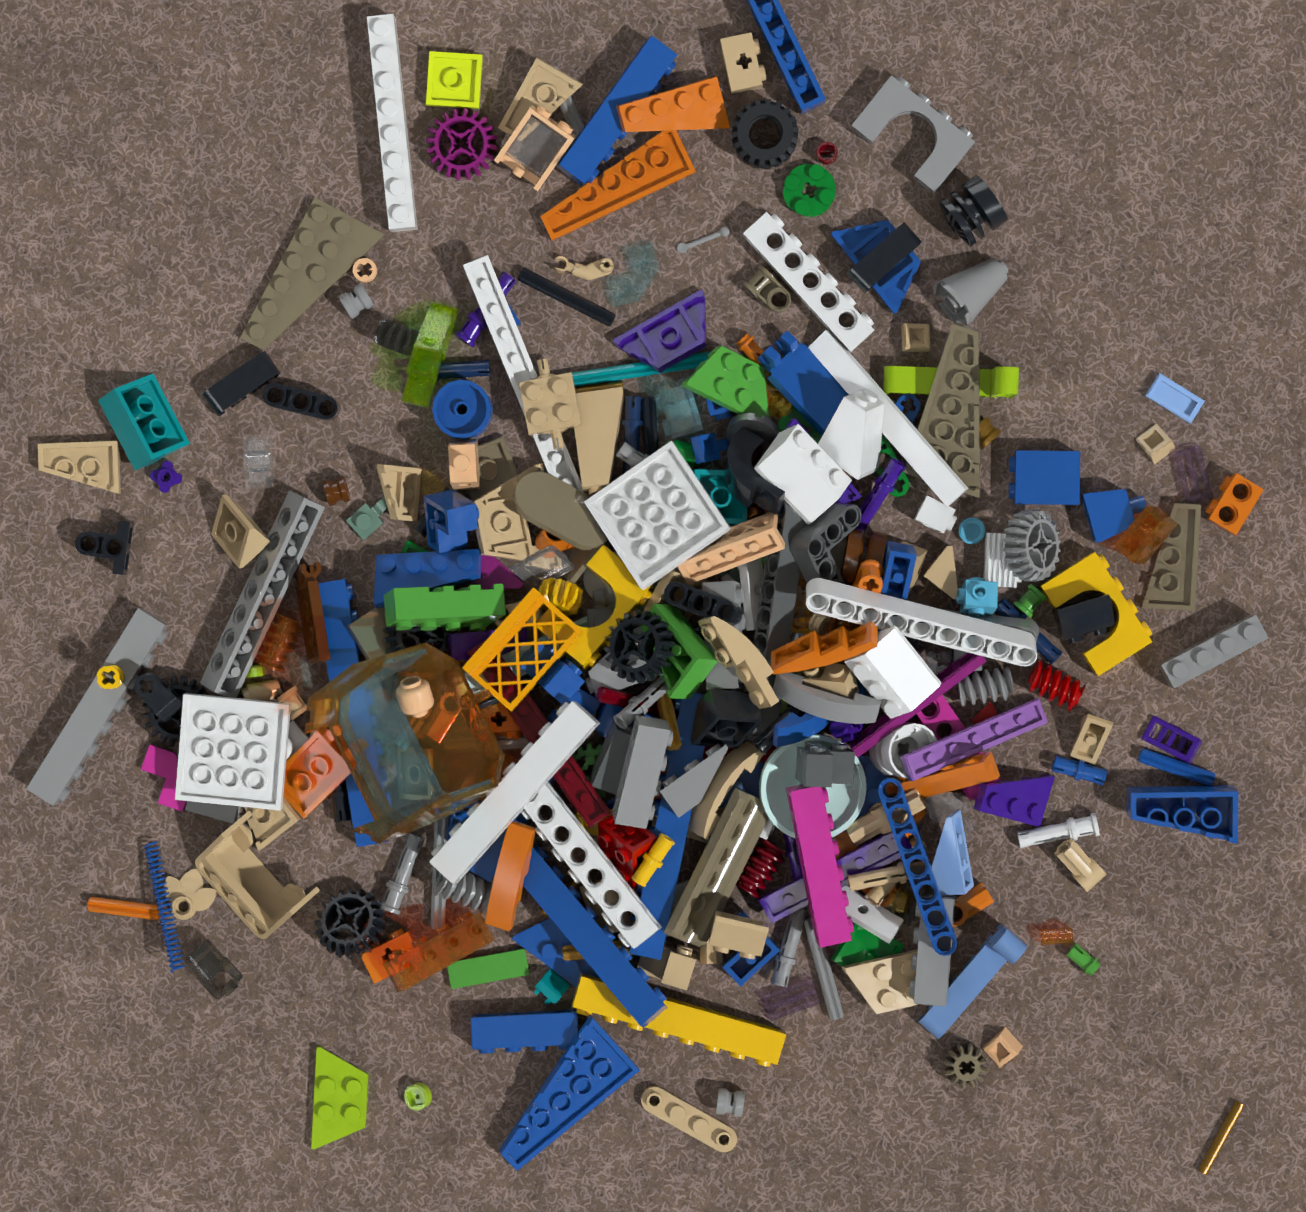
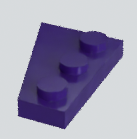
M1041 775V777H1023L1012 781L1001 780L981 783L973 809L1040 827L1055 776Z

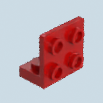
M613 815L598 823L599 847L632 889L637 887V883L631 878L637 870V857L650 850L657 837L647 828L615 824Z

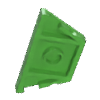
M723 346L715 347L708 355L707 360L701 362L695 368L696 371L693 375L682 382V387L738 415L756 413L755 417L762 418V416H766L769 418L764 367Z

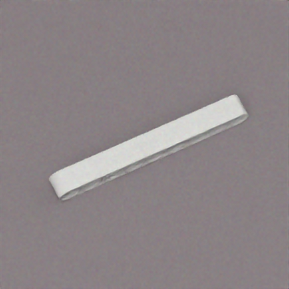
M814 578L806 585V606L814 613L860 625L872 621L880 630L896 625L904 636L1019 666H1030L1037 659L1035 637L1023 630L822 578Z

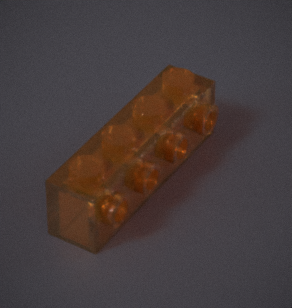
M467 911L456 917L458 922L450 927L446 923L434 929L435 935L427 939L424 935L412 941L411 945L413 947L404 951L403 948H400L388 955L390 960L384 962L383 965L396 991H405L495 941L487 924H485L481 912L471 914L470 911Z

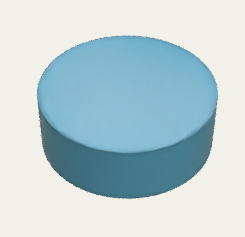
M967 518L959 525L958 533L961 540L965 543L976 544L984 538L985 526L977 518Z

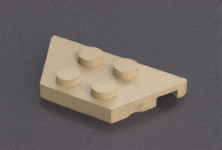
M918 949L842 966V970L851 979L859 994L864 997L873 1013L880 1014L919 1005L914 1004V997L909 996L910 981H915L916 970H911L912 955L917 954Z

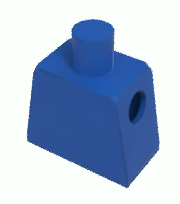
M1126 489L1080 495L1094 543L1102 542L1135 526L1136 522L1133 514L1147 511L1144 496L1141 495L1129 499Z

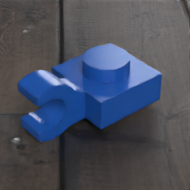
M715 433L691 437L696 464L721 459L720 451L728 450L730 444L728 439L717 440Z

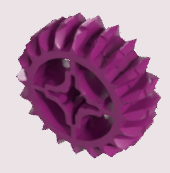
M467 108L463 109L462 116H459L457 109H453V118H449V115L444 112L443 117L446 120L444 123L439 119L434 120L439 129L429 128L428 131L435 135V138H426V142L433 144L434 147H429L426 151L427 154L436 153L430 159L431 164H436L440 161L441 163L437 166L436 170L441 172L446 167L445 176L447 178H450L454 171L456 172L455 179L457 181L461 180V173H465L466 179L471 180L470 171L474 170L477 177H479L481 172L478 167L482 166L485 170L490 168L484 161L486 159L494 161L495 157L489 154V151H497L498 147L490 144V142L496 141L497 135H488L494 130L493 125L483 127L487 122V118L484 116L477 121L479 115L477 111H474L470 118L468 117L469 112ZM460 123L473 126L464 133H456L450 128ZM479 131L484 140L483 150L480 155L472 148V142ZM443 134L452 142L451 148L445 157L442 156L440 150ZM452 136L461 141L468 139L469 142H466L472 153L463 148L456 150L455 147L458 145ZM461 155H466L474 161L468 165H455L451 163Z

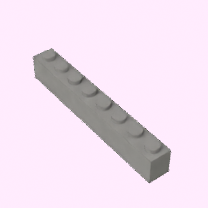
M143 608L136 610L102 667L109 665L120 667L124 672V682L118 688L103 689L97 683L96 675L26 788L28 791L52 806L57 805L59 801L61 803L65 802L71 793V789L68 788L73 779L77 781L84 772L85 767L82 764L87 756L92 758L97 751L99 744L96 741L100 735L103 734L105 736L113 725L110 719L114 712L120 713L125 706L127 699L124 696L129 689L132 691L135 689V681L140 677L138 676L143 666L147 668L155 656L152 651L156 644L161 646L167 638L169 632L166 631V628L169 624ZM106 672V675L108 676L106 682H115L113 678L115 673Z

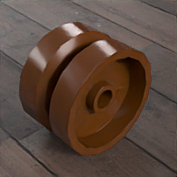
M855 528L848 534L841 569V576L845 585L852 586L854 584L862 562L876 560L882 565L887 533L873 531L869 535L867 546H863L865 538L863 529Z

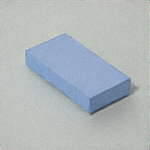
M1161 373L1157 375L1145 397L1189 424L1192 423L1205 402Z

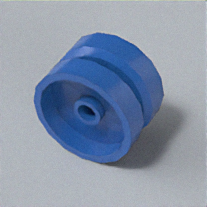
M456 380L447 383L439 389L433 401L432 412L436 424L444 433L455 439L465 440L478 437L487 429L492 420L493 407L490 397L482 387L472 381ZM466 405L467 412L461 415L457 408L458 406Z

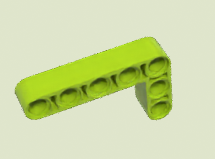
M884 366L883 391L886 394L929 395L938 368ZM994 367L991 370L980 369V397L1014 398L1018 395L1019 367Z

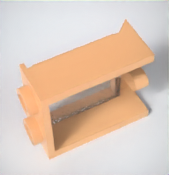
M531 105L494 161L497 163L501 161L513 170V174L530 181L535 185L534 189L538 191L576 135L572 133L574 129L564 121L560 120L557 123L550 118L551 113L541 105H538L537 108Z

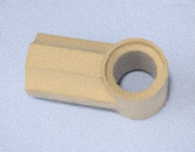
M1072 839L1063 841L1054 853L1072 872L1071 876L1086 892L1107 875Z

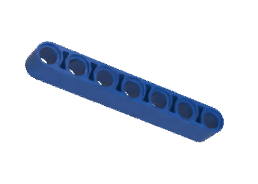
M887 778L880 783L878 788L884 811L932 946L939 955L948 956L956 950L957 946L954 929L904 788L899 780ZM888 782L895 783L898 787V794L893 798H889L883 793V787ZM903 808L907 812L905 822L897 823L893 820L892 813L894 809ZM910 833L915 836L916 845L913 848L908 849L902 845L901 838L904 834ZM921 859L924 861L925 871L921 874L912 872L910 869L912 860ZM928 884L933 887L935 894L931 899H923L920 896L919 889L922 885ZM933 910H938L943 914L944 920L939 925H934L928 920V915ZM939 937H950L953 946L949 950L940 949L937 945Z

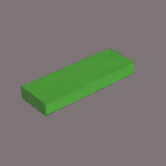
M525 948L447 962L451 989L530 975Z

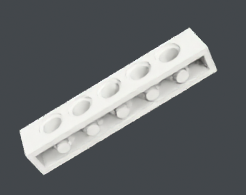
M766 212L743 233V237L851 353L874 332V329L871 327L874 322L865 312L861 315L854 308L856 302L848 293L845 292L842 295L836 288L838 285L837 281L829 273L824 275L818 269V266L821 264L811 253L806 255L800 249L802 243L793 233L788 236L782 229L784 223L776 214L770 216ZM771 235H777L781 238L782 245L779 248L773 249L768 246L767 238ZM788 255H796L800 260V265L796 268L787 267L785 258ZM807 274L815 275L818 280L817 286L814 288L806 287L803 284V277ZM824 294H831L835 297L836 304L833 307L826 308L822 305L821 297ZM848 313L853 317L854 323L851 327L845 328L840 325L839 316L841 314Z

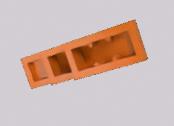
M870 621L850 632L844 626H841L823 636H820L814 630L771 652L773 674L798 672L827 666L878 647V627Z
M513 821L507 827L494 875L485 924L509 932L512 929L516 907L521 900L524 877L529 871L536 828Z

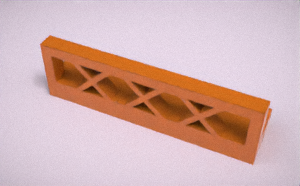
M989 751L965 758L915 781H909L908 778L897 776L893 778L901 782L905 792L916 788L921 797L926 798L996 780L1000 774L993 754ZM889 782L885 787L888 795L893 793L897 795V785Z

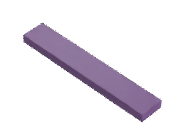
M1034 698L900 756L909 781H915L1044 725L1048 721L1040 699Z

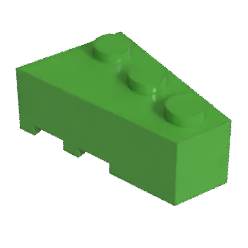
M654 604L649 611L653 615L661 616V622L668 623L667 630L672 631L674 634L669 641H673L676 644L669 649L675 655L668 657L666 660L670 666L661 667L664 673L661 676H664L669 688L666 690L667 695L673 699H690L718 661L711 649L677 607L666 604ZM641 626L643 632L649 630L647 626Z

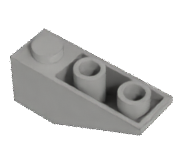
M718 743L705 752L708 756L705 760L699 763L695 759L684 767L685 774L679 778L674 774L661 783L664 788L660 792L678 818L701 802L728 750L727 745L721 747Z

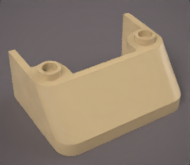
M248 811L196 858L195 865L199 873L217 891L246 926L257 937L266 939L320 890L316 887L308 895H305L304 890L298 885L287 884L283 887L249 849L253 844V835L250 829L243 825L253 815Z

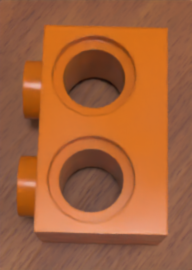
M1234 473L1231 477L1227 475L1219 486V489L1222 490L1217 500L1213 498L1205 510L1208 513L1207 521L1232 536L1237 535L1264 490L1238 473ZM1237 484L1245 488V495L1242 499H1237L1233 495V488ZM1223 507H1227L1231 511V519L1228 522H1223L1219 517V511Z

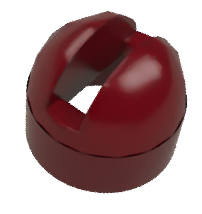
M831 142L821 143L816 151L818 161L823 165L834 163L838 156L837 147ZM829 154H833V155H834L833 157H821V156H820V155H829Z

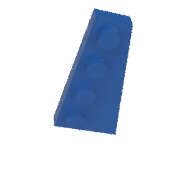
M480 550L376 555L374 606L376 608L383 607L384 594L393 588L429 587L430 592H433V589L438 587L455 586L481 578L482 555H480Z

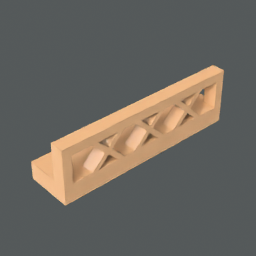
M769 512L730 527L731 530L679 565L678 569L687 584H692L785 549V542L777 529L778 515Z

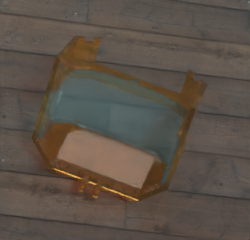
M428 643L352 664L309 697L307 702V710L311 712L310 722L306 723L305 734L329 727L374 819L373 822L358 826L352 831L358 834L365 833L371 836V840L378 844L406 835L469 807L498 787L505 755L486 719L495 714L499 708L497 704L490 705L482 711L479 705L480 702L492 695L490 690H484L474 695L458 661ZM410 676H419L421 679L427 680L434 698V704L428 710V713L419 718L404 714L400 709L396 696V689L400 682Z

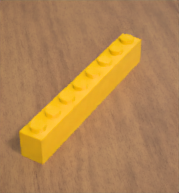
M583 973L580 974L572 1001V1007L577 1008V1013L585 1016H590L592 1013L602 1015V1020L617 1024V1021L620 1020L627 1022V1027L639 1031L643 1030L601 978ZM668 997L663 1002L668 1008L645 1026V1028L652 1029L654 1035L668 1038L669 1034L679 1037V1042L688 1045H694V1042L705 1044L704 1049L713 1052H719L720 1049L730 1051V1056L742 1060L745 1059V1056L755 1058V1063L770 1067L771 1063L778 1065L786 1038L784 1030Z

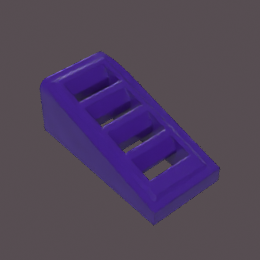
M1154 715L1141 738L1190 765L1202 744L1201 739ZM1157 723L1163 726L1157 739L1154 740L1151 737L1155 730L1153 732L1152 730ZM1170 730L1172 734L1166 745L1161 742L1167 731ZM1177 735H1179L1182 738L1176 750H1174L1171 747ZM1187 740H1189L1192 743L1186 755H1184L1181 752Z

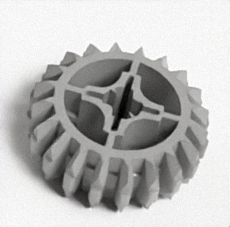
M1024 510L1014 514L1013 519L1008 520L1009 528L1004 529L1006 537L1002 539L1005 542V548L1002 551L1006 554L1004 561L1008 562V570L1012 571L1014 577L1024 581L1044 580L1045 577H1050L1051 571L1056 569L1055 563L1059 562L1058 553L1061 552L1059 549L1061 540L1058 539L1060 530L1055 529L1056 521H1052L1051 515L1045 514L1044 511Z

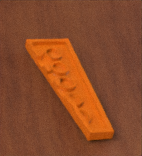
M661 131L640 148L624 157L623 160L604 171L591 184L587 183L573 195H570L540 217L551 240L554 241L696 173V170L677 131Z

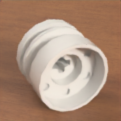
M905 722L869 749L870 759L875 768L883 774L908 778L900 756L932 743L937 739L934 733L925 725Z

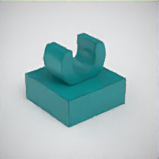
M550 968L535 985L534 994L537 995L539 992H542L547 997L544 1002L546 1005L551 1002L555 1004L570 985Z

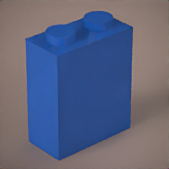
M1016 450L1014 451V456H1009V472H1013V483L1008 485V498L1013 499V504L1080 505V451Z

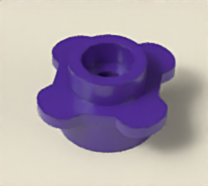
M170 461L163 462L161 468L153 470L150 474L151 479L158 483L159 490L163 493L169 492L170 487L182 481V475L176 472L173 468V463ZM167 474L169 478L164 479V475Z

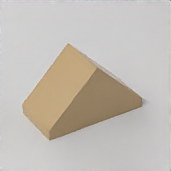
M945 546L923 574V577L951 599H956L958 586L953 546Z

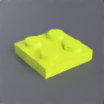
M429 51L426 106L480 109L483 55Z

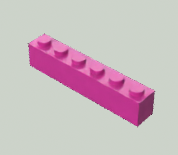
M802 784L786 787L815 941L820 948L852 941L850 933L854 932V926L851 916L847 917L845 907L849 906V900L846 891H842L840 881L844 880L841 865H837L835 855L839 854L837 841L832 839L830 829H834V823L831 813H827L825 803H829L826 787H805Z

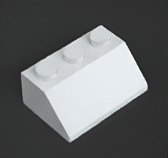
M799 424L780 432L754 467L765 480L785 491L784 500L808 525L834 504L852 481Z
M896 625L878 632V647L845 660L846 665L872 697L881 700L880 707L890 719L912 712L941 685V681Z

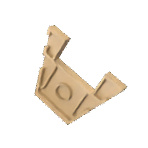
M543 463L535 464L473 501L479 509L476 534L480 555L551 566L562 565L560 551L546 554L541 552L537 546H532L528 521L518 513L517 506L513 500V491L519 480L531 472H544Z

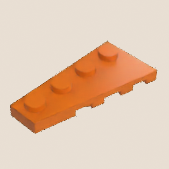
M710 77L616 106L623 132L730 128L717 77Z

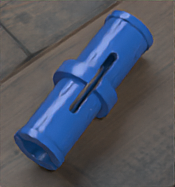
M1055 755L1051 768L1052 772L1074 777V780L1077 781L1082 779L1104 785L1107 769L1085 764V761L1080 759L1075 761Z

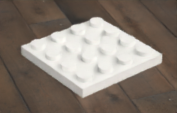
M673 441L664 445L584 501L642 590H645L731 530Z
M184 693L175 800L281 811L283 807L291 704Z

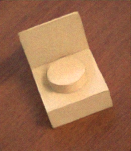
M1090 714L1083 716L1080 731L1072 746L1070 756L1096 764L1111 731L1113 722Z

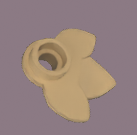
M197 868L186 872L180 881L175 877L168 876L165 880L167 884L163 887H168V890H164V893L169 892V895L165 896L166 898H171L169 900L172 903L170 908H173L171 913H174V917L180 920H187L193 917L196 911L208 909L214 902L217 893L216 889L203 888V878ZM182 901L188 903L189 908L187 911H182L179 908Z

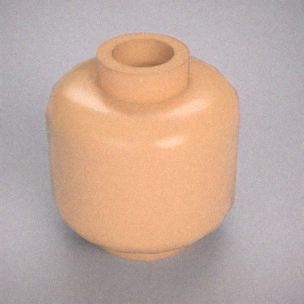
M410 676L403 679L396 689L400 709L406 715H412L414 718L425 716L434 704L429 682L421 679L419 676Z

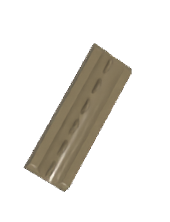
M735 788L664 931L665 934L699 947L707 943L715 911H723L769 819L763 809L760 798Z

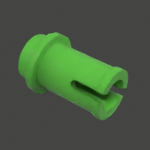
M1078 943L1066 954L1067 957L1084 970V974L1087 973L1090 976L1101 965L1097 957L1093 958Z

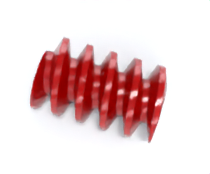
M1038 659L1026 681V684H1030L1029 692L1032 693L1036 688H1039V697H1042L1047 692L1049 693V702L1057 697L1058 706L1061 707L1067 702V711L1070 712L1080 700L1086 684L1080 688L1079 679H1075L1070 684L1071 675L1066 674L1061 679V670L1057 669L1051 674L1052 666L1048 664L1042 669V661Z

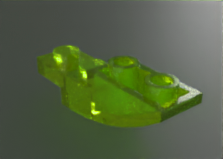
M435 303L431 304L419 330L406 370L408 377L401 399L403 403L429 409L441 361L445 360L458 312L457 308Z

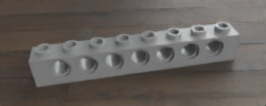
M289 490L267 537L271 543L260 552L200 684L225 697L237 698L324 511V506Z

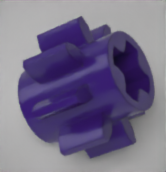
M830 722L832 735L837 739L841 738L842 743L860 737L858 732L862 730L863 724Z

